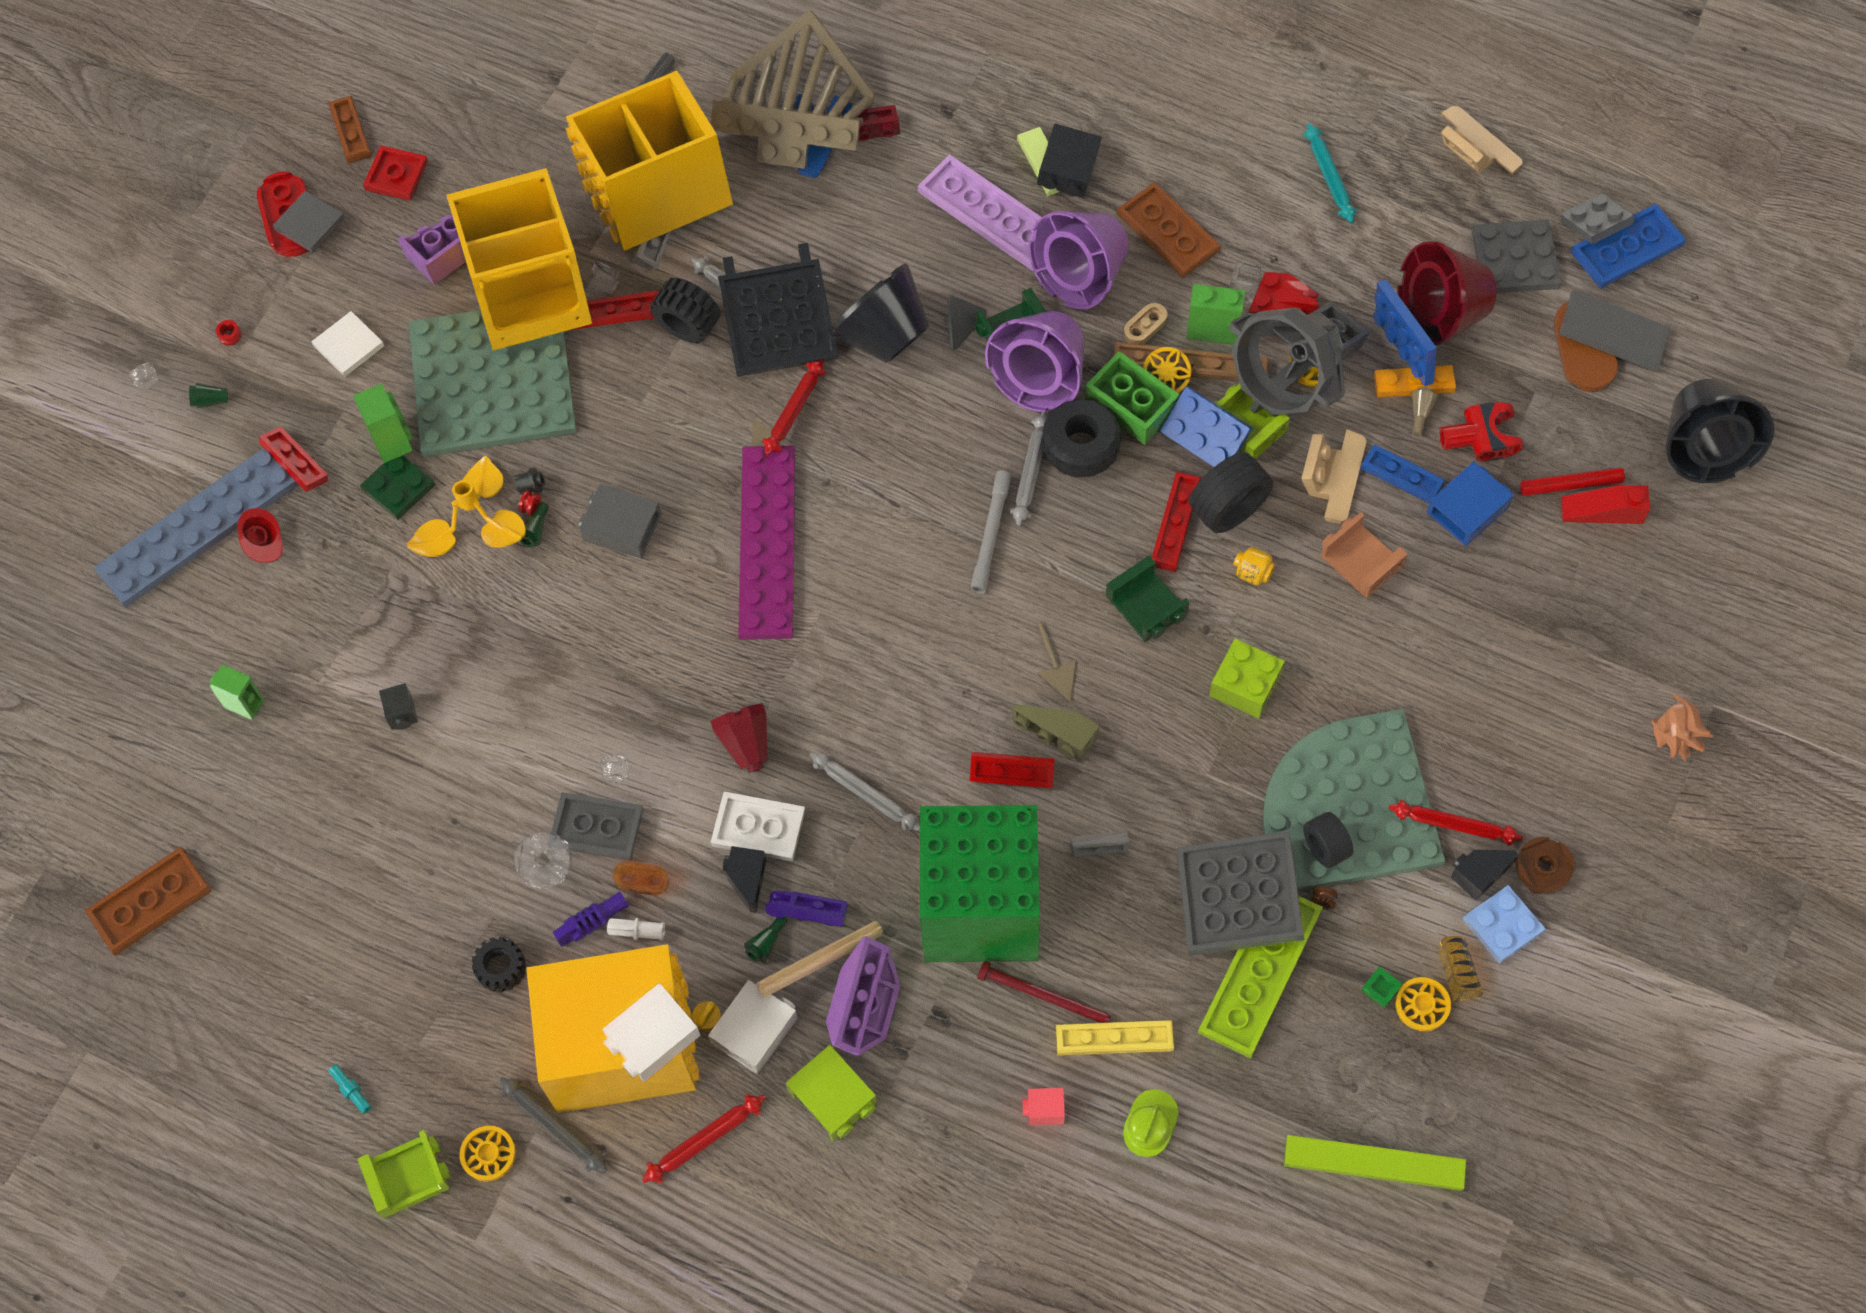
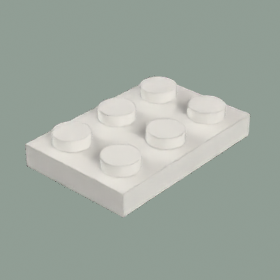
M724 792L710 842L711 846L731 850V846L765 851L766 857L793 862L806 812L805 807Z

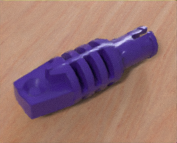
M619 891L602 903H592L588 908L586 907L583 911L577 912L574 916L572 915L564 921L562 926L553 931V935L561 947L574 940L577 942L585 938L586 935H590L594 930H598L599 927L605 926L608 918L628 908L629 905Z

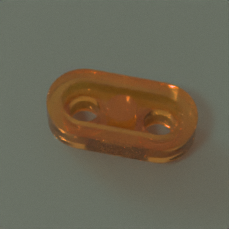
M624 861L619 863L613 870V880L616 886L623 891L657 896L663 894L669 887L668 874L661 866ZM626 875L633 876L630 881H624L623 879ZM654 879H659L660 883L658 885H651Z

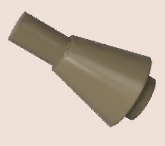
M1420 387L1412 392L1413 415L1415 419L1412 434L1415 436L1423 435L1425 421L1438 398L1433 393V390L1427 387Z

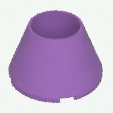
M1054 211L1041 217L1033 226L1032 240L1029 241L1031 265L1040 284L1052 297L1056 295L1065 302L1064 305L1067 307L1089 309L1099 304L1109 293L1128 253V238L1124 228L1113 216L1102 212Z
M1047 311L1005 322L988 339L985 350L987 369L991 368L996 379L994 381L995 385L1011 401L1028 410L1047 412L1066 401H1073L1080 391L1083 374L1084 335L1079 325L1071 317L1058 311Z

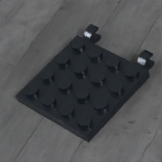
M808 243L798 244L801 262L740 273L735 272L732 256L722 258L725 275L718 276L737 377L806 365L808 362L812 363L819 360L829 361L838 359L834 337L828 332L832 324L819 259L811 260Z

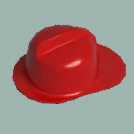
M252 508L243 512L238 519L237 526L238 540L243 552L250 559L260 563H271L279 559L283 552V544L277 519L270 512L260 508Z

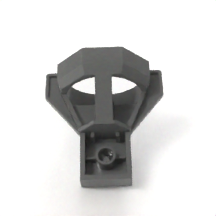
M1332 302L1327 303L1309 315H1306L1298 308L1262 311L1256 314L1245 313L1231 321L1228 327L1229 330L1238 336L1231 352L1241 389L1254 399L1250 411L1254 414L1264 408L1272 415L1308 412L1319 405V403L1324 407H1329L1343 398L1346 392L1342 359L1360 349L1369 335L1366 329ZM1279 335L1291 345L1290 354L1293 360L1271 379L1260 359L1259 339L1260 336ZM1311 367H1318V384L1315 392L1299 395L1286 391Z

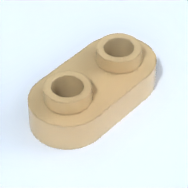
M1150 303L1140 310L1124 327V339L1126 342L1143 345L1165 326L1167 322L1166 308L1158 303ZM1151 318H1157L1158 320H1157V321H1152V320H1150V319H1151Z

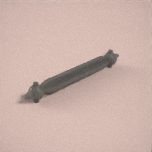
M500 1078L503 1086L501 1095L504 1098L506 1096L514 1097L515 1103L572 1154L580 1160L587 1161L586 1171L599 1170L604 1173L607 1172L608 1169L604 1164V1157L606 1156L604 1152L600 1154L593 1153L591 1146L528 1090L520 1089L522 1081L519 1078L516 1080Z

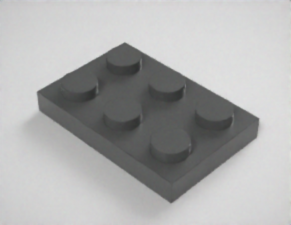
M561 792L548 844L551 848L631 861L644 811L643 805Z

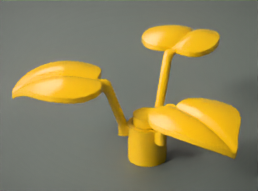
M487 456L480 459L468 471L463 480L453 485L452 492L456 500L452 501L451 527L446 521L440 519L426 522L416 531L412 539L406 543L410 550L427 557H437L449 552L456 544V539L452 533L456 530L459 507L466 511L477 508L484 520L488 522L481 530L482 539L488 546L494 548L506 547L520 541L525 536L526 528L518 514L510 510H500L491 519L478 501L480 496L483 498L495 496L504 485L503 475Z

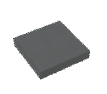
M304 191L273 224L275 231L314 253L345 217L340 211Z

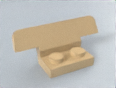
M1452 106L1441 112V115L1456 127L1455 130L1448 125L1441 132L1443 143L1479 174L1495 161L1512 175L1521 168L1522 159L1462 108Z
M1346 429L1341 450L1331 449L1330 445H1327L1323 434H1313L1301 478L1310 496L1329 500L1324 518L1328 522L1337 524L1344 523L1348 518L1366 446V438L1363 435Z

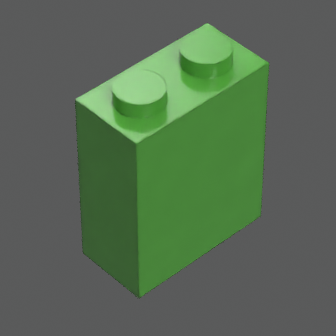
M1193 284L1186 339L1234 345L1238 336L1229 330L1228 327L1231 321L1242 316L1245 290Z

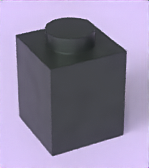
M406 683L379 690L385 718L391 730L406 729L411 724L418 723L412 695Z

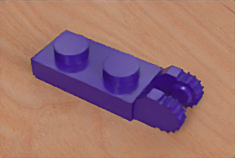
M775 890L770 894V900L765 907V912L772 917L775 916L781 919L787 915L802 921L809 920L824 923L828 926L842 927L847 914L848 903L847 901L794 891Z

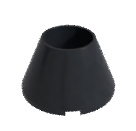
M906 263L891 272L892 275L884 281L881 280L865 293L837 320L838 324L835 327H830L828 332L833 337L885 363L890 362L913 343L929 327L912 273Z
M1716 379L1698 380L1683 388L1673 402L1666 441V456L1676 473L1687 480L1699 483L1725 481L1736 477L1735 473L1748 465L1752 468L1762 459L1774 437V422L1768 409L1756 399Z

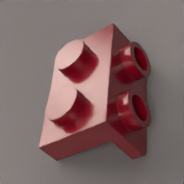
M895 105L865 109L858 116V118H863V124L860 125L859 141L900 135L899 117L897 116Z

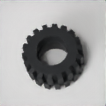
M675 277L669 278L650 305L651 313L655 320L666 331L681 340L696 344L706 339L721 314L718 304L706 291L692 282Z

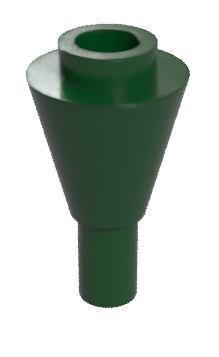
M540 502L535 513L524 523L526 533L520 540L522 545L536 547L541 544L544 517L549 509L548 504Z
M785 917L781 919L776 918L769 927L744 943L745 953L752 961H767L778 933L788 922Z

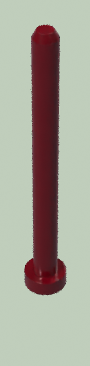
M984 960L977 977L981 981H985L988 978L1099 1023H1109L1111 1016L1106 1012L991 968V963Z

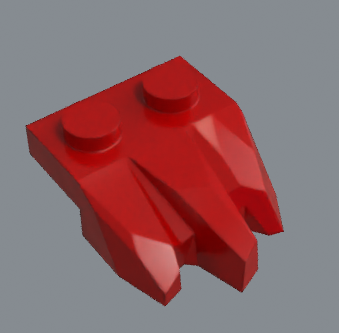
M1265 272L1248 313L1256 314L1262 311L1298 308L1308 315L1320 308L1318 301L1315 299L1319 294L1291 274Z

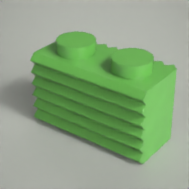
M226 664L222 665L219 671L213 674L210 688L223 707L246 718L253 719L264 702V697L251 677L245 675V673L241 674L240 671L231 669V667H227Z

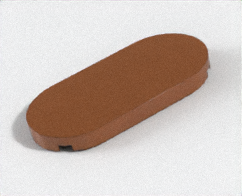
M1566 302L1559 307L1554 318V331L1565 377L1572 385L1574 383L1576 386H1579L1578 389L1586 392L1602 391L1609 386L1616 376L1618 369L1616 356L1559 334L1568 303Z

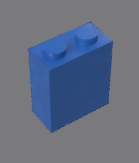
M1473 461L1430 500L1427 514L1462 544L1468 546L1510 507L1514 495L1505 484L1499 483L1494 479L1486 468L1480 467Z

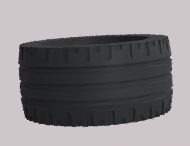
M1236 453L1213 467L1198 482L1190 495L1189 504L1210 530L1217 534L1224 533L1241 524L1260 508L1273 489V480L1249 453Z

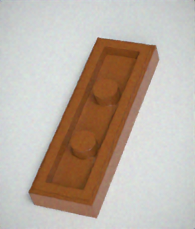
M352 96L328 102L348 164L371 157Z

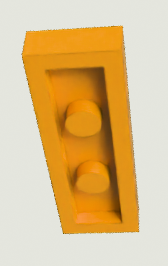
M1435 366L1434 383L1425 387L1432 389L1435 394L1455 393L1456 384L1453 366ZM1411 368L1374 371L1377 398L1412 396L1413 391L1424 387L1419 378L1413 376Z

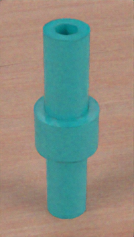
M338 1064L331 1066L328 1072L339 1084V1090L344 1097L351 1099L362 1114L369 1112L372 1106L361 1094L360 1086L354 1079H349Z

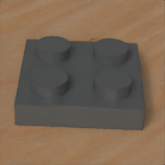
M1601 193L1562 213L1561 222L1590 244H1594L1634 224V215Z

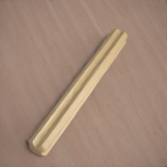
M874 921L762 979L758 982V991L763 997L777 992L853 952L863 937L867 936L873 940L881 937L883 933L882 927L877 921Z

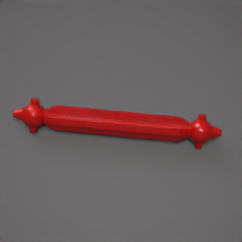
M823 360L807 363L806 367H808L809 372L803 375L772 428L771 437L763 438L762 440L765 447V455L768 456L772 452L781 451L780 441L785 439L818 381L817 377L826 374Z
M1399 800L1397 804L1388 806V809L1393 811L1400 820L1410 817L1414 821L1493 840L1501 839L1508 846H1511L1515 841H1522L1523 836L1519 835L1510 825H1506L1502 829L1496 824L1417 805L1410 807L1404 800Z
M749 1093L744 1096L746 1099L744 1105L735 1106L664 1155L659 1164H652L651 1161L646 1164L648 1167L646 1174L641 1179L643 1183L653 1181L661 1184L664 1181L662 1179L664 1172L674 1171L744 1122L749 1113H755L756 1116L760 1115L761 1104L766 1099L765 1095L750 1096Z

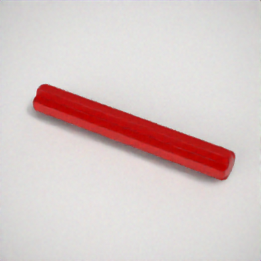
M1612 468L1522 480L1520 492L1522 495L1527 496L1619 484L1624 482L1625 473L1623 468Z

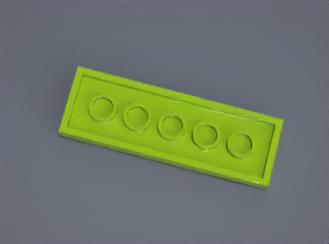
M1298 896L1304 940L1238 949L1198 1030V1034L1251 1059L1322 912V906Z

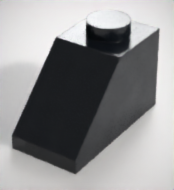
M731 846L730 855H725L723 871L726 872L729 883L749 911L756 913L767 863L765 851Z
M1474 849L1468 856L1462 854L1452 866L1455 869L1451 878L1477 901L1514 865L1519 854L1515 850Z

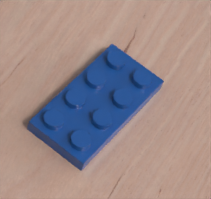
M1654 204L1634 214V224L1594 244L1584 240L1572 246L1571 253L1601 289L1684 246L1686 239L1659 206Z
M1386 279L1377 282L1376 294L1374 295L1376 308L1373 313L1375 323L1378 327L1381 326L1388 341L1396 346L1400 358L1409 364L1413 376L1419 378L1424 387L1433 384L1436 346Z

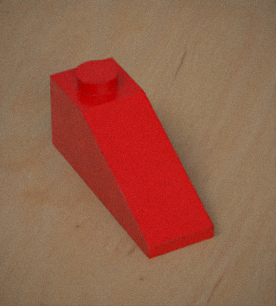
M1618 485L1562 496V522L1643 524L1650 511L1648 485Z

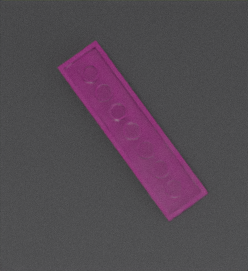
M795 445L781 446L780 452H772L768 456L765 455L764 446L742 447L739 640L793 639Z

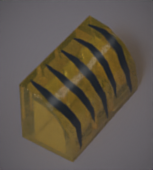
M1462 936L1443 937L1437 949L1454 1002L1482 996L1483 991L1466 938Z

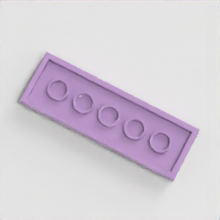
M949 154L917 186L918 193L1031 271H1034L1029 257V241L1032 240L1034 232L1032 228L1041 216Z

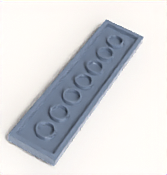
M263 448L93 568L126 608L236 530L238 519L243 512L252 508L266 509L297 487L298 483Z

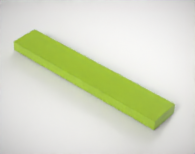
M1287 1135L1284 1166L1463 1191L1466 1159Z

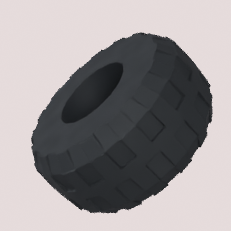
M1086 399L1066 401L1055 407L1050 412L1048 418H1046L1042 434L1044 454L1048 462L1059 472L1072 477H1091L1102 473L1114 463L1120 449L1121 431L1118 419L1108 407L1097 401ZM1082 432L1093 436L1094 440L1089 443L1080 444L1070 440L1069 436Z

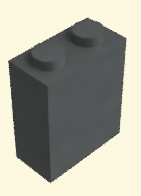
M600 484L596 493H592L589 499V509L586 515L583 514L581 516L578 528L584 541L642 559L662 514L659 502Z

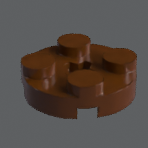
M1536 837L1526 842L1519 852L1515 862L1516 872L1521 882L1532 893H1555L1566 887L1570 881L1575 862L1571 851L1560 841L1557 843L1549 840V837ZM1543 859L1545 863L1550 862L1552 864L1549 871L1539 868V860Z

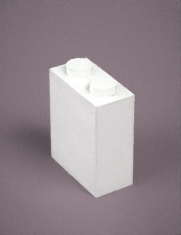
M748 980L708 1037L713 1046L758 1075L798 1018L794 1009L795 1005L784 997L778 999L773 995L763 997L758 991V982L754 984Z
M660 983L602 1029L607 1038L603 1041L606 1047L614 1056L620 1053L625 1059L622 1065L633 1078L638 1075L643 1082L701 1036L697 1026Z

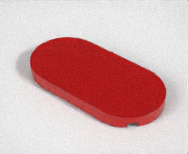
M290 172L273 173L263 180L264 183L261 187L259 186L257 189V201L267 240L277 254L286 257L299 256L308 252V250L275 231L273 224L304 191H307V188L302 178L292 175Z

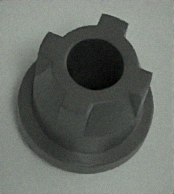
M535 467L529 468L528 472L514 475L515 489L520 495H523L526 490L537 494L541 493L542 487L545 486L543 473L537 471Z

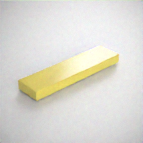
M1172 1020L1056 1025L1057 1056L1174 1051Z

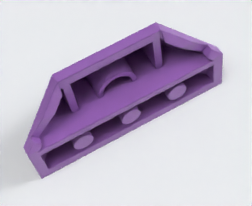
M867 936L861 939L841 967L826 1019L832 1046L856 1056L861 1055L886 1039L900 989L897 971L890 956L892 955L890 947Z

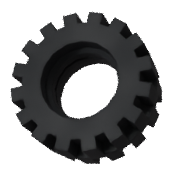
M494 937L489 938V943L482 942V947L480 949L477 947L474 951L476 956H472L473 972L481 985L485 988L487 987L490 991L494 992L496 989L498 992H504V988L511 990L513 989L512 985L514 983L518 985L521 982L519 978L525 975L524 968H526V962L523 953L517 944L510 939L506 940L504 937H499V940H496ZM497 955L508 956L511 963L505 972L496 975L488 971V963L493 957Z

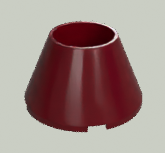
M1436 241L1422 242L1416 245L1406 256L1400 269L1404 273L1402 285H1397V295L1435 346L1446 343L1486 318L1493 310L1496 302L1497 287L1494 275L1487 265Z

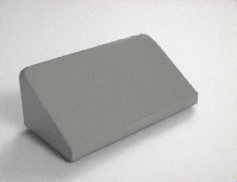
M671 231L665 233L661 245L660 236L635 246L628 262L657 269Z
M1126 832L1070 837L1072 856L1127 852L1129 837Z

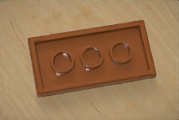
M1155 182L1117 208L1116 214L1182 278L1221 251V245Z
M181 846L84 911L111 953L116 956L212 892V890Z

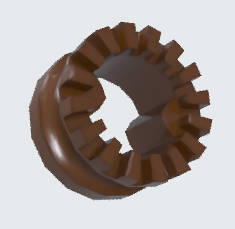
M1327 887L1313 888L1312 893L1315 897L1311 898V902L1322 906L1323 909L1325 907L1326 910L1335 909L1336 902L1334 900L1338 897L1337 891Z

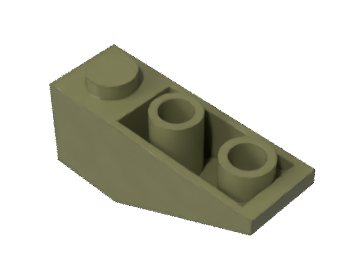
M1018 704L1012 707V720L1016 726L1022 730L1028 729L1032 731L1041 742L1047 745L1051 743L1056 746L1069 759L1075 758L1081 762L1099 737V725L1076 711Z

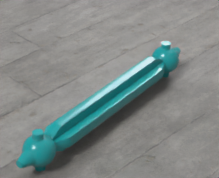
M1307 123V130L1303 132V137L1311 141L1310 147L1336 205L1341 208L1337 214L1353 223L1354 215L1358 213V210L1350 205V198L1324 140L1320 138L1323 131L1311 123Z

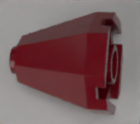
M763 703L740 708L741 711L735 713L733 711L728 712L710 721L715 736L741 770L747 769L748 773L763 769V763L768 761L767 716Z

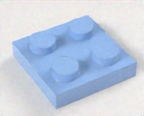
M1509 885L1466 914L1462 919L1499 964L1545 931L1544 926Z

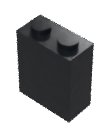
M1055 123L1039 170L1037 185L1047 189L1056 188L1057 191L1084 198L1102 137Z

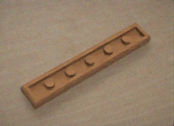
M1115 342L1113 356L1120 351L1143 368L1146 358L1153 351L1162 347ZM1176 348L1188 358L1191 365V377L1239 382L1232 354ZM1161 352L1157 355L1163 357L1164 361H1166V357L1170 352ZM1176 353L1170 358V361L1173 363L1176 361ZM1180 357L1179 364L1176 367L1181 366L1187 369L1184 360ZM1260 357L1267 373L1269 358ZM1152 358L1156 365L1161 363L1159 359ZM1149 362L1147 371H1156L1157 369L1153 368ZM1181 370L1177 371V375H1187V373Z

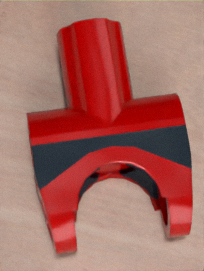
M1500 402L1477 404L1468 407L1464 411L1466 423L1440 427L1439 434L1442 449L1449 450L1472 446L1475 458L1480 462L1499 460L1519 453L1524 448L1522 438L1502 434L1496 428V425L1515 415L1513 405Z

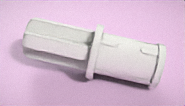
M611 918L607 924V933L614 936L633 937L636 941L638 938L663 941L665 923L640 921V918L635 920Z

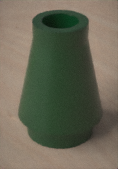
M196 383V386H189L190 406H197V409L228 403V389Z

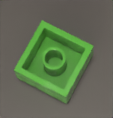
M381 383L353 395L383 463L413 451L409 443L413 437L408 426L405 425V419L399 406H397L398 404L392 391L386 393Z

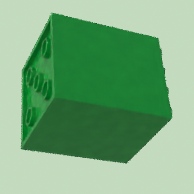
M1037 805L920 806V926L924 963L983 962L984 960L988 962L1038 961L1039 865Z

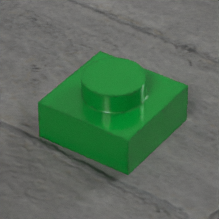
M1379 966L1362 987L1361 992L1385 1009L1403 984Z

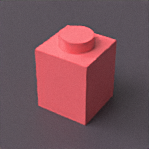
M1063 1088L1028 1089V1098H1022L1023 1116H1029V1125L1064 1124Z

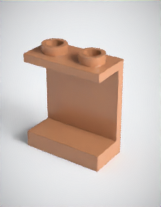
M1360 512L1356 517L1346 519L1336 534L1330 533L1323 540L1321 557L1363 596L1368 598L1404 567L1408 553L1401 547L1395 552L1390 551L1362 525L1365 515Z

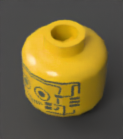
M1249 547L1245 552L1239 551L1233 563L1237 567V577L1254 586H1259L1263 582L1267 583L1275 568V564L1272 563V556L1255 547Z

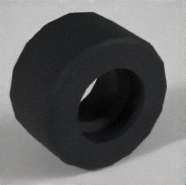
M1325 812L1304 824L1303 831L1306 842L1321 865L1331 868L1352 857L1354 850L1350 835L1335 814Z

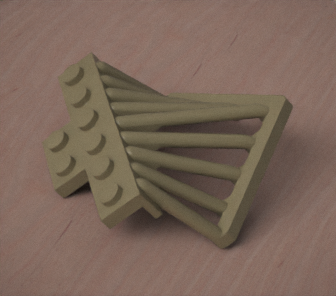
M807 11L731 73L730 82L723 98L713 100L711 126L714 131L759 137L756 162L805 169L807 167L809 144L852 151L858 150L860 125L863 124V118H858V116L874 103L875 92L813 11ZM801 31L784 104L781 107V92L792 48L795 45V36ZM814 32L819 38L818 48L799 108L796 109L798 84L810 35ZM783 46L767 105L766 90L774 63L776 62V50ZM828 51L834 58V64L814 111H811L813 93L825 54ZM765 60L753 102H750V93L758 76V65ZM844 71L849 78L848 87L831 111L826 113L828 101L840 73ZM746 76L739 98L735 100L734 95L741 84L740 81ZM858 90L863 99L845 115H842L844 108Z

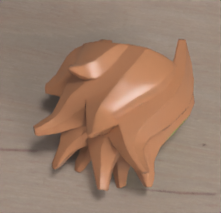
M1673 694V697L1679 703L1671 706L1660 719L1653 718L1651 720L1654 726L1653 733L1657 740V747L1661 748L1667 743L1670 748V757L1675 758L1678 752L1683 761L1686 762V755L1688 757L1691 756L1689 747L1703 752L1705 744L1699 737L1712 738L1713 734L1704 727L1699 709L1689 700Z

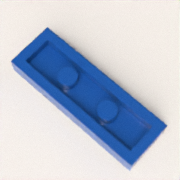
M1375 444L1361 465L1362 470L1427 503H1430V500L1439 493L1445 482V479Z

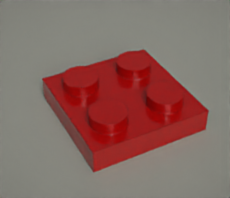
M381 145L363 183L365 191L411 201L428 164L427 156Z

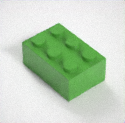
M1120 351L1085 385V399L1097 401L1108 407L1118 419L1119 427L1144 445L1163 427L1180 396Z

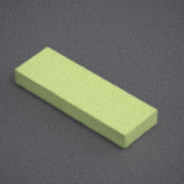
M1040 127L1017 135V141L1037 178L1048 145V141ZM1043 187L1047 196L1061 192L1057 191L1056 188L1047 189Z

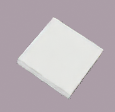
M352 311L311 341L313 346L344 377L384 347L383 342Z

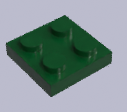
M403 455L383 463L360 484V488L364 493L397 520L435 486L434 481Z

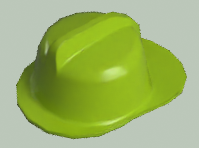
M1152 1089L1144 1091L1135 1099L1124 1125L1123 1136L1129 1150L1136 1155L1142 1157L1156 1156L1164 1151L1168 1145L1179 1113L1177 1103L1171 1095L1162 1090Z

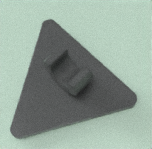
M948 295V318L943 320L949 328L950 348L957 350L975 328L977 312L982 310L983 314L986 315L987 311L958 297Z

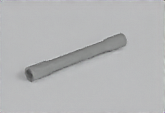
M1000 470L996 472L992 500L980 553L970 590L974 593L984 594L986 592L999 524L1012 477L1007 471Z

